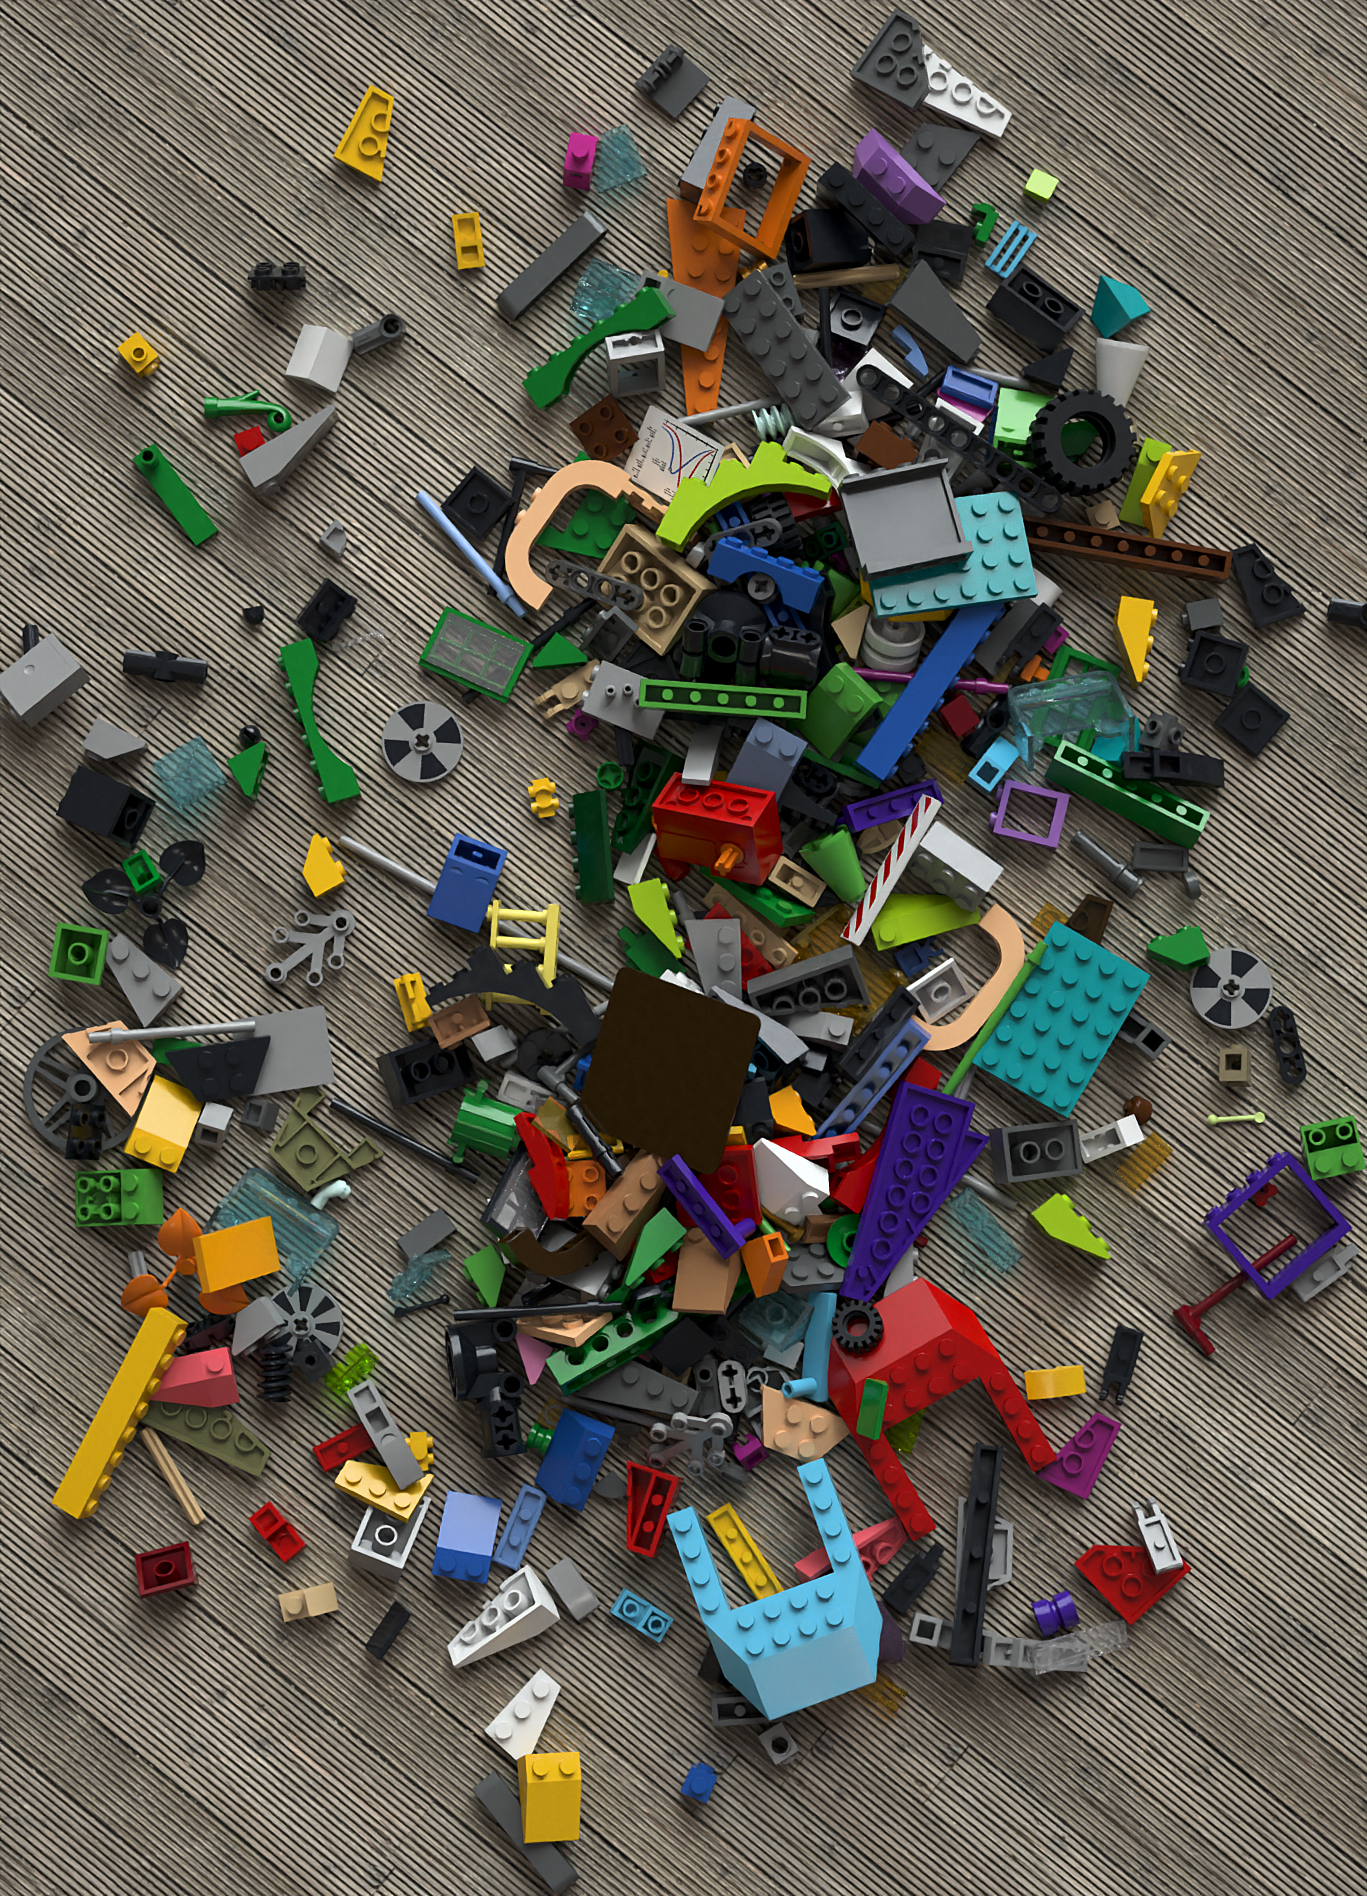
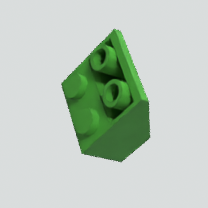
M1354 1115L1299 1127L1305 1170L1313 1181L1366 1169Z
M491 1244L463 1260L465 1267L462 1268V1271L469 1283L475 1281L479 1291L476 1292V1295L483 1307L489 1305L490 1308H496L499 1304L508 1268L495 1246Z

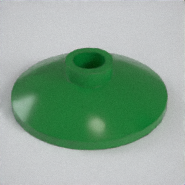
M848 1214L838 1218L830 1226L827 1233L826 1245L828 1253L832 1260L843 1268H847L852 1247L847 1246L846 1240L848 1237H851L854 1243L861 1215Z

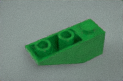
M665 1207L639 1231L620 1288L622 1292L629 1286L634 1290L645 1280L642 1274L649 1268L652 1272L665 1261L662 1256L668 1250L673 1254L684 1243L681 1238L687 1231Z

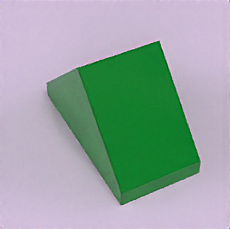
M557 632L532 662L534 671L588 664L587 656Z
M145 849L121 862L141 898L145 894L154 893L161 888L164 879Z

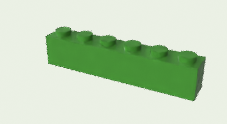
M641 679L638 709L758 718L760 716L764 719L804 721L806 718L807 691Z

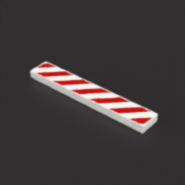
M924 794L921 796L840 937L857 946L862 943L942 805L940 801Z

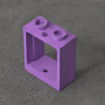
M1006 779L1004 785H998L995 801H998L999 805L997 812H991L988 827L993 828L991 835L1055 851L1058 847L1070 795ZM1010 790L1056 801L1047 838L1001 827Z

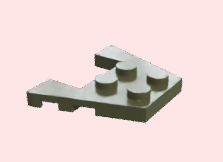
M318 1085L302 1088L268 1151V1154L306 1193L384 1156L383 1151L368 1136L348 1155H345L307 1116L327 1096Z

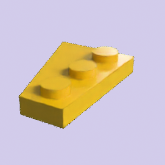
M348 1460L335 1480L334 1487L408 1523L433 1482L434 1475L425 1474L426 1477L401 1490L388 1467Z

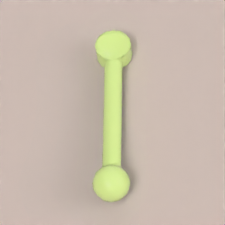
M1262 1112L1246 1116L1217 1117L1216 1115H1210L1207 1118V1122L1210 1125H1216L1218 1122L1237 1121L1261 1123L1265 1120V1115Z

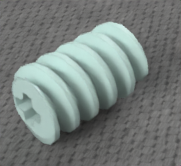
M786 403L781 404L780 412L775 406H771L770 415H768L764 408L760 409L759 417L752 411L756 433L761 441L766 442L767 434H770L773 441L777 440L778 432L786 438L791 425L798 428L802 427V429L806 430Z

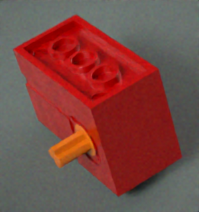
M674 772L652 805V826L656 831L660 857L710 867L711 876L761 886L783 852L775 792L712 780L709 786L682 783L683 774Z

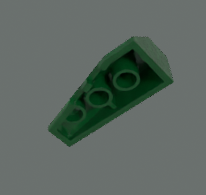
M641 739L638 740L634 748L635 764L628 766L626 769L629 779L627 788H622L623 807L622 811L616 816L610 846L629 855L634 852L653 828L652 805L674 772L683 774L686 759Z

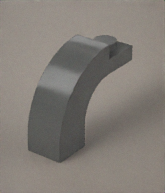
M1130 1011L1116 1035L1127 1046L1150 1061H1155L1173 1040L1152 1021L1149 1023L1143 1020L1133 1011Z

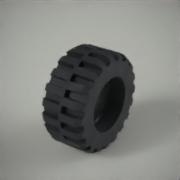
M1085 388L1076 389L1073 392L1068 391L1047 402L1046 406L1039 409L1035 414L1036 420L1032 421L1028 430L1032 434L1027 437L1026 446H1031L1032 449L1031 452L1027 453L1029 461L1034 460L1037 466L1033 468L1036 476L1042 474L1045 477L1044 481L1051 486H1055V489L1061 495L1069 493L1070 497H1080L1082 495L1087 497L1097 494L1118 483L1123 478V474L1128 472L1132 466L1130 459L1135 457L1137 450L1135 447H1132V443L1137 441L1136 432L1131 433L1130 426L1134 425L1131 417L1126 419L1123 413L1126 411L1122 404L1118 406L1113 404L1115 398L1109 394L1103 397L1101 396V391L1092 389L1087 392ZM1080 418L1088 421L1097 429L1102 440V455L1095 466L1090 468L1079 467L1073 464L1064 454L1061 446V431L1067 421Z

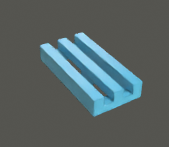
M1015 220L984 266L1005 280L1017 267L1037 238V234L1030 232L1027 227L1021 226ZM1015 230H1017L1019 234L997 266H994L992 263ZM1024 236L1029 238L1006 272H1003L1001 270L1022 238Z

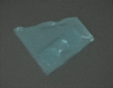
M628 124L602 133L597 183L598 194L647 176V171Z
M446 1249L424 1255H415L408 1262L407 1265L409 1267L407 1270L392 1280L393 1286L386 1294L392 1301L407 1298L433 1275L431 1272L432 1268L438 1263H447L452 1258L451 1254Z

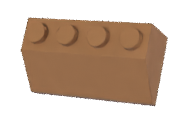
M644 1149L638 1151L625 1168L624 1174L613 1183L582 1223L619 1261H622L630 1251L632 1243L637 1240L639 1231L663 1208V1206L659 1205L666 1184L656 1171L669 1159Z

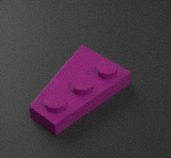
M1095 1412L1056 1454L1058 1459L1047 1464L1036 1476L1084 1499H1088L1122 1424Z

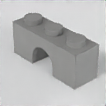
M914 1612L908 1640L950 1650L953 1621ZM983 1629L979 1658H983L985 1636L997 1637L996 1632Z

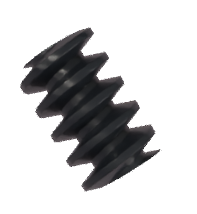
M282 1343L265 1344L266 1348L258 1350V1354L265 1356V1359L257 1362V1365L265 1367L264 1371L257 1372V1376L265 1378V1381L257 1383V1387L264 1389V1392L257 1394L256 1398L267 1402H290L291 1400L285 1396L290 1395L292 1390L285 1385L291 1384L292 1378L285 1374L291 1373L292 1367L285 1363L293 1360L292 1355L286 1353L293 1350V1346Z

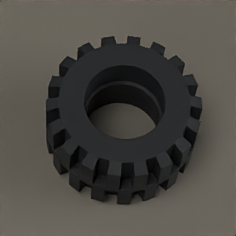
M780 492L748 503L747 512L750 523L773 518L782 526L781 537L774 544L763 547L764 550L768 551L769 556L777 559L778 557H784L790 560L803 556L804 546L797 524L785 497ZM766 525V528L762 532L756 533V535L759 537L768 534L771 538L775 530L769 529Z

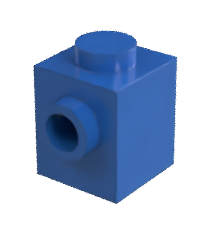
M701 1762L698 1765L691 1763L681 1787V1793L707 1803L717 1779V1774L713 1773L714 1768Z

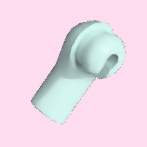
M331 1181L320 1187L310 1203L322 1210L329 1198L338 1196L341 1199L347 1198L350 1195L351 1188L346 1185L345 1181Z

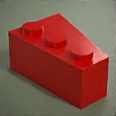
M627 1460V1549L652 1558H658L669 1526L666 1516L674 1511L684 1478Z

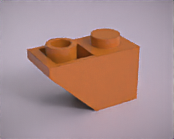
M780 1231L748 1241L740 1248L756 1298L777 1292L789 1259Z

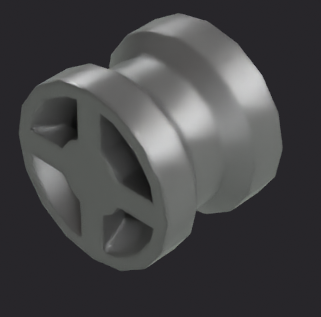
M758 573L749 580L748 591L758 603L765 605L775 601L779 589L777 583L770 575Z

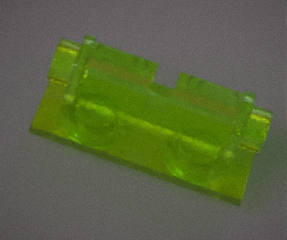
M364 1342L360 1345L356 1344L344 1356V1359L349 1363L347 1367L339 1361L337 1366L325 1374L327 1377L323 1381L339 1397L355 1386V1382L363 1374L369 1373L380 1359Z

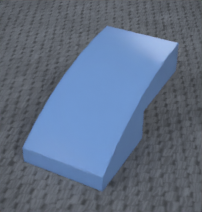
M899 324L892 331L891 338L909 353L904 359V364L924 381L929 372L923 354L911 335Z

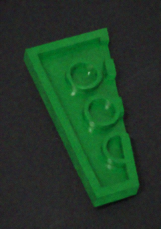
M702 866L700 872L781 928L812 922L816 912L765 884L759 886L711 876L710 867Z

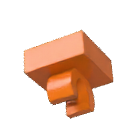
M1035 655L1030 662H1027L1018 681L1028 685L1031 678L1044 684L1050 672L1038 666L1042 657Z

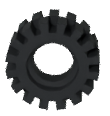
M851 1300L848 1306L845 1303L842 1304V1310L839 1311L837 1309L835 1311L836 1318L832 1317L833 1326H831L840 1347L846 1348L849 1353L855 1351L856 1354H861V1350H865L866 1353L870 1352L869 1347L871 1346L876 1348L878 1346L877 1341L882 1340V1332H884L883 1321L878 1310L874 1309L873 1305L869 1302L865 1304L864 1300H859V1303ZM855 1318H863L868 1322V1329L861 1336H853L848 1333V1324Z

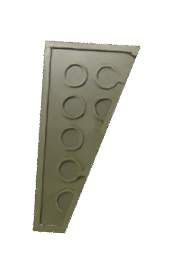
M149 1400V1409L146 1415L139 1419V1421L257 1477L261 1476L272 1452L225 1406L212 1408Z

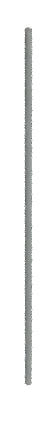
M344 834L341 836L338 842L339 845L434 895L436 884ZM486 912L483 923L491 927L492 922L487 921ZM500 920L499 932L508 937L535 939ZM558 951V964L610 992L612 991L614 981ZM789 1077L783 1086L792 1085L795 1079ZM829 1099L823 1108L832 1112L838 1103ZM864 1118L858 1125V1127L877 1137L883 1127L867 1118ZM966 1172L959 1180V1182L1011 1210H1014L1018 1203L1016 1199Z

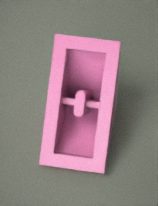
M517 1333L515 1336L530 1385L537 1383L546 1366L545 1359L550 1357L554 1348L534 1337Z

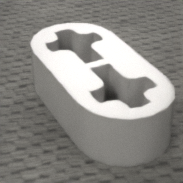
M700 541L696 544L685 560L696 570L704 568L708 563L704 548L706 541Z
M728 1360L723 1362L718 1368L721 1402L726 1411L739 1413L747 1407L749 1399L745 1370L741 1363ZM729 1365H732L733 1369L738 1370V1374L733 1377L734 1385H731V1378L725 1376V1371L729 1370ZM732 1388H735L736 1396L742 1398V1402L737 1403V1408H735L734 1404H729L728 1399L733 1397Z

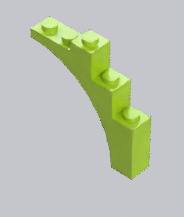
M761 441L748 469L737 460L731 459L728 461L722 459L709 487L699 478L692 477L689 479L683 477L656 532V541L682 553L692 535L705 521L730 504L743 498L773 492L807 494L828 501L832 494V483L822 474L815 473L812 475L804 471L805 469L797 463L790 462L787 464V451H784V447L775 442H769L768 444Z

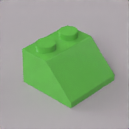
M57 922L48 976L101 986L110 931Z

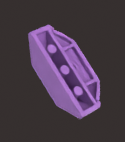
M874 128L868 132L855 148L853 177L902 224H928L947 204Z

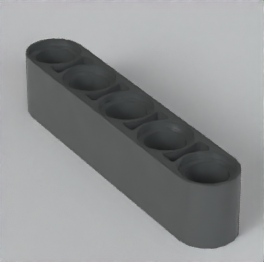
M590 210L586 211L500 293L495 303L514 322L517 321L608 233L609 229Z
M493 1771L473 1788L479 1799L557 1895H560L580 1878L577 1871L554 1842L524 1844L520 1800L496 1771Z

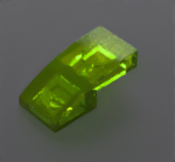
M927 1407L890 1427L887 1440L892 1448L911 1454Z

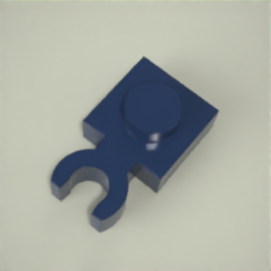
M931 936L924 940L922 947L915 941L891 955L905 979L929 966L930 963L927 957L935 958L944 952L943 948L937 951L930 949V943L937 939L936 936Z

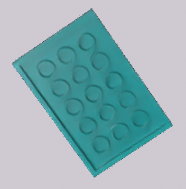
M1012 490L954 498L966 542H972L974 552L968 560L868 581L875 618L1036 598L1038 591L1018 494Z
M1055 920L1043 940L1049 947L1040 959L1042 963L1040 966L1036 965L992 1035L976 1054L972 1063L1068 1119L1151 975Z

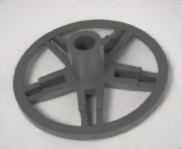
M91 1027L68 1029L47 1040L34 1054L25 1074L23 1094L30 1120L47 1140L65 1150L67 1141L59 1138L52 1132L70 1118L71 1110L50 1128H47L45 1124L68 1102L71 1105L81 1103L105 1105L104 1099L113 1096L83 1062H81L80 1070L74 1071L44 1057V1055L56 1044L63 1041L62 1036L64 1034L83 1031ZM43 1061L69 1074L70 1076L66 1083L38 1066L39 1062ZM35 1071L43 1074L47 1079L66 1090V1094L49 1110L50 1112L42 1120H40L35 1110L32 1098V1082ZM150 1080L134 1118L118 1135L114 1132L112 1122L105 1108V1123L111 1139L107 1140L102 1131L101 1151L113 1148L129 1137L150 1088Z

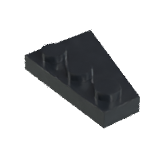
M1255 543L1229 551L1233 552L1231 566L1255 630L1308 611L1294 597L1287 583L1284 584L1274 571L1275 568Z

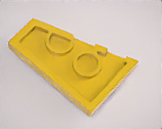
M370 84L332 157L379 183L382 180L394 97Z

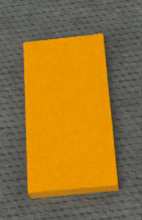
M271 1216L261 1217L192 1238L203 1293H211L281 1270Z

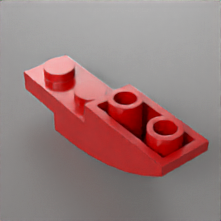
M521 1112L513 1117L516 1123V1132L524 1140L528 1149V1157L535 1164L534 1168L527 1171L531 1179V1187L539 1195L544 1214L551 1221H565L569 1216L570 1188L566 1162L555 1132L543 1131L535 1113Z
M858 1132L807 1142L802 1141L801 1134L768 1140L827 1169L828 1173L836 1172V1163L862 1159Z

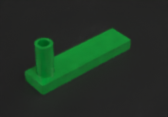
M155 443L148 448H144L139 455L133 458L135 464L196 547H199L219 532Z

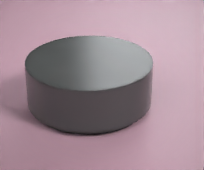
M1190 871L1182 874L1184 888L1189 899L1199 898L1201 896V889L1195 873Z

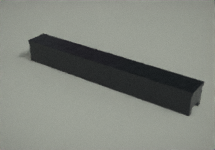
M976 1442L973 1447L948 1664L950 1666L976 1669L979 1664L1003 1446L1000 1445L990 1446Z

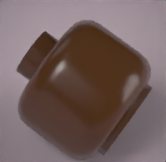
M1133 1096L1130 1101H1125L1123 1105V1110L1125 1111L1124 1118L1134 1114L1139 1126L1147 1123L1153 1112L1151 1102L1140 1096Z

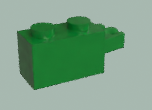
M624 926L617 932V935L626 943L622 949L629 958L626 961L629 967L660 978L667 969L675 974H678L679 971L684 975L687 973V969L650 931L645 935L640 931L634 935Z

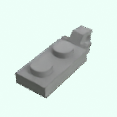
M1353 1242L1342 1250L1338 1245L1330 1248L1289 1285L1300 1300L1305 1303L1349 1271L1348 1269L1353 1266L1349 1260L1357 1255L1360 1250Z

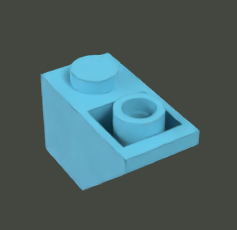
M999 736L976 764L966 780L988 796L1020 755L1021 751Z

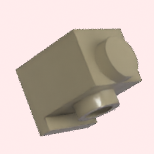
M1234 1044L1229 1045L1228 1049H1220L1219 1082L1224 1087H1252V1053L1245 1046ZM1236 1063H1241L1240 1070H1233V1066Z

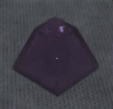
M876 1601L883 1618L877 1663L902 1662V1657L906 1656V1641L902 1640L901 1630L882 1601Z

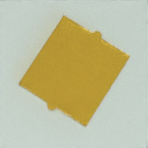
M549 1096L543 1106L538 1107V1113L531 1124L567 1153H570L582 1139L564 1115L567 1109Z

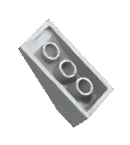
M333 404L238 459L259 497L264 494L268 497L279 491V485L286 481L339 420Z

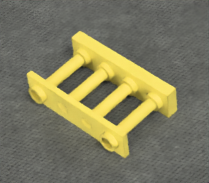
M493 900V905H488L487 921L492 922L490 946L493 945L497 953L498 947L540 950V953H544V964H539L538 969L550 988L553 986L551 981L556 978L561 905L548 904V910L543 909V912L501 909V900ZM500 920L542 923V926H546V937L530 939L499 936ZM504 964L508 972L511 973L512 969L510 966L512 965ZM494 992L481 993V1003L486 1004L485 1010L489 1011L493 1010L494 1002L536 1005L513 995ZM536 1005V1008H540V1015H552Z

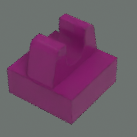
M750 1433L745 1435L749 1441L745 1446L740 1447L737 1442L733 1444L734 1454L743 1467L746 1468L747 1472L769 1457V1454L758 1438H755Z

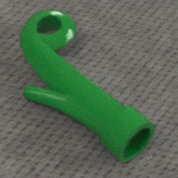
M259 390L227 399H217V397H205L204 399L205 419L237 415H268V427L278 433L288 430L292 423L289 411L283 406L271 402L252 400L259 396ZM279 416L283 419V422L275 423V418Z

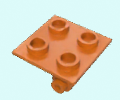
M594 1160L565 1161L570 1188L568 1217L588 1216L607 1192L606 1172Z

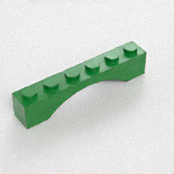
M648 286L642 288L634 295L636 298L629 304L625 302L617 306L613 310L614 315L607 320L603 318L591 326V332L585 336L581 334L575 337L569 343L571 345L563 352L561 350L555 352L548 358L549 362L542 368L537 366L526 374L528 378L521 383L540 410H549L569 395L572 381L579 367L588 355L605 343V338L629 332L659 329L677 316L658 288H649Z
M311 638L280 647L281 655L277 656L281 672L287 671L290 680L285 682L289 697L295 696L298 705L293 710L298 724L303 722L306 733L301 734L306 750L312 749L314 759L310 760L313 773L314 775L320 774L322 785H319L318 789L322 801L328 800L329 805L334 806L362 797L353 768L341 761L328 748L316 726L313 712V693L321 666Z

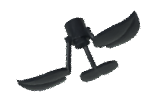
M183 840L171 844L162 852L159 867L169 875L157 893H147L141 899L130 894L132 886L130 878L125 872L116 868H109L98 872L82 884V891L93 906L107 914L123 913L127 909L128 899L140 905V911L145 917L154 918L158 921V924L150 925L144 932L143 946L146 952L155 960L166 964L172 969H176L187 951L188 931L186 926L177 918H170L163 922L159 916L163 904L161 897L172 878L177 884L182 886L193 885L202 878L206 866L204 844L195 840Z

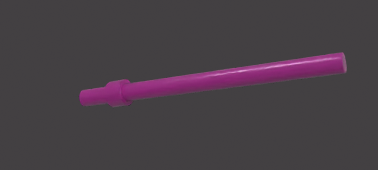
M851 667L863 680L908 684L914 675L911 673ZM975 678V680L959 679L952 689L973 691L974 694L985 695L986 693L1007 695L1008 684L987 682V679Z

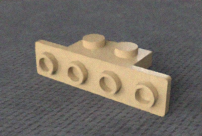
M715 883L703 899V902L709 908H712L718 900L733 919L740 918V928L774 967L779 970L790 966L798 956V951L782 937L787 934L791 927L781 928Z

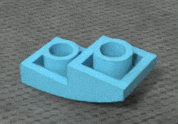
M623 1588L610 1609L612 1614L659 1643L674 1620L671 1616L626 1588Z

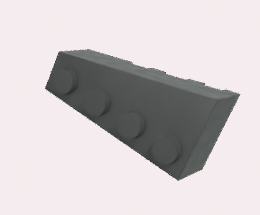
M851 944L747 981L748 995L753 1008L768 1017L794 1014V1011L809 1010V1012L820 1011L819 1008L836 1007L838 1009L847 1008L848 1005L861 1004V1006L871 1005L870 992Z
M602 1346L600 1347L599 1352L604 1351L607 1348ZM631 1359L582 1387L577 1396L670 1416L681 1412L687 1416L696 1417L706 1395Z

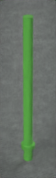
M1039 940L1032 953L1028 952L1026 955L1027 960L941 1093L953 1095L972 1066V1061L976 1054L990 1038L1036 965L1040 966L1042 963L1040 959L1049 945Z

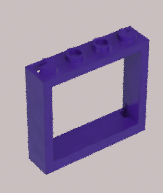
M1277 1152L1272 1157H1269L1266 1160L1268 1164L1260 1172L1257 1169L1248 1175L1245 1179L1247 1183L1241 1189L1234 1188L1225 1196L1226 1202L1219 1208L1217 1205L1211 1208L1204 1216L1206 1219L1201 1223L1203 1228L1265 1300H1272L1352 1229L1351 1225L1289 1152ZM1287 1166L1334 1223L1269 1281L1265 1282L1218 1225Z

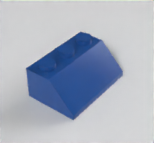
M564 1407L535 1482L555 1501L582 1512L616 1428Z

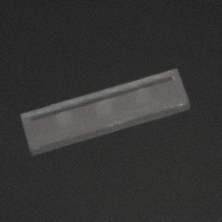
M1117 1619L1026 1647L1031 1674L1039 1675L1130 1646L1125 1620Z

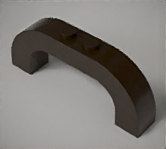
M623 1147L624 1153L614 1154L624 1169L637 1154L633 1147ZM516 1227L496 1242L504 1256L515 1267L526 1273L540 1276H564L571 1274L582 1267L594 1264L598 1260L600 1253L604 1250L608 1251L586 1228L559 1249L552 1252L544 1249L538 1243L529 1227Z

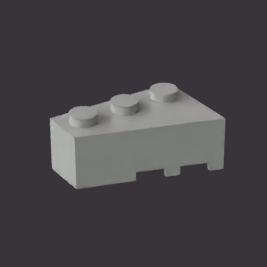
M119 933L108 945L105 960L144 1028H151L185 989L122 933Z

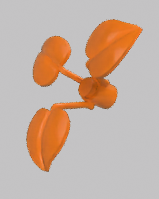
M179 1208L162 1225L157 1237L159 1247L163 1252L170 1256H178L176 1265L160 1286L156 1277L150 1274L140 1275L131 1280L121 1296V1306L124 1310L141 1317H146L150 1308L162 1307L166 1309L169 1298L163 1289L168 1286L177 1272L183 1275L197 1273L200 1282L192 1238L202 1236L203 1233L196 1221L184 1209ZM241 1283L211 1293H203L201 1290L198 1296L200 1304L207 1311L218 1315L239 1312L249 1304V1299Z

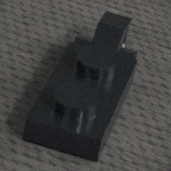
M936 1542L927 1553L921 1549L882 1593L881 1598L900 1614H903L936 1575L938 1568L941 1566L936 1560L945 1550Z

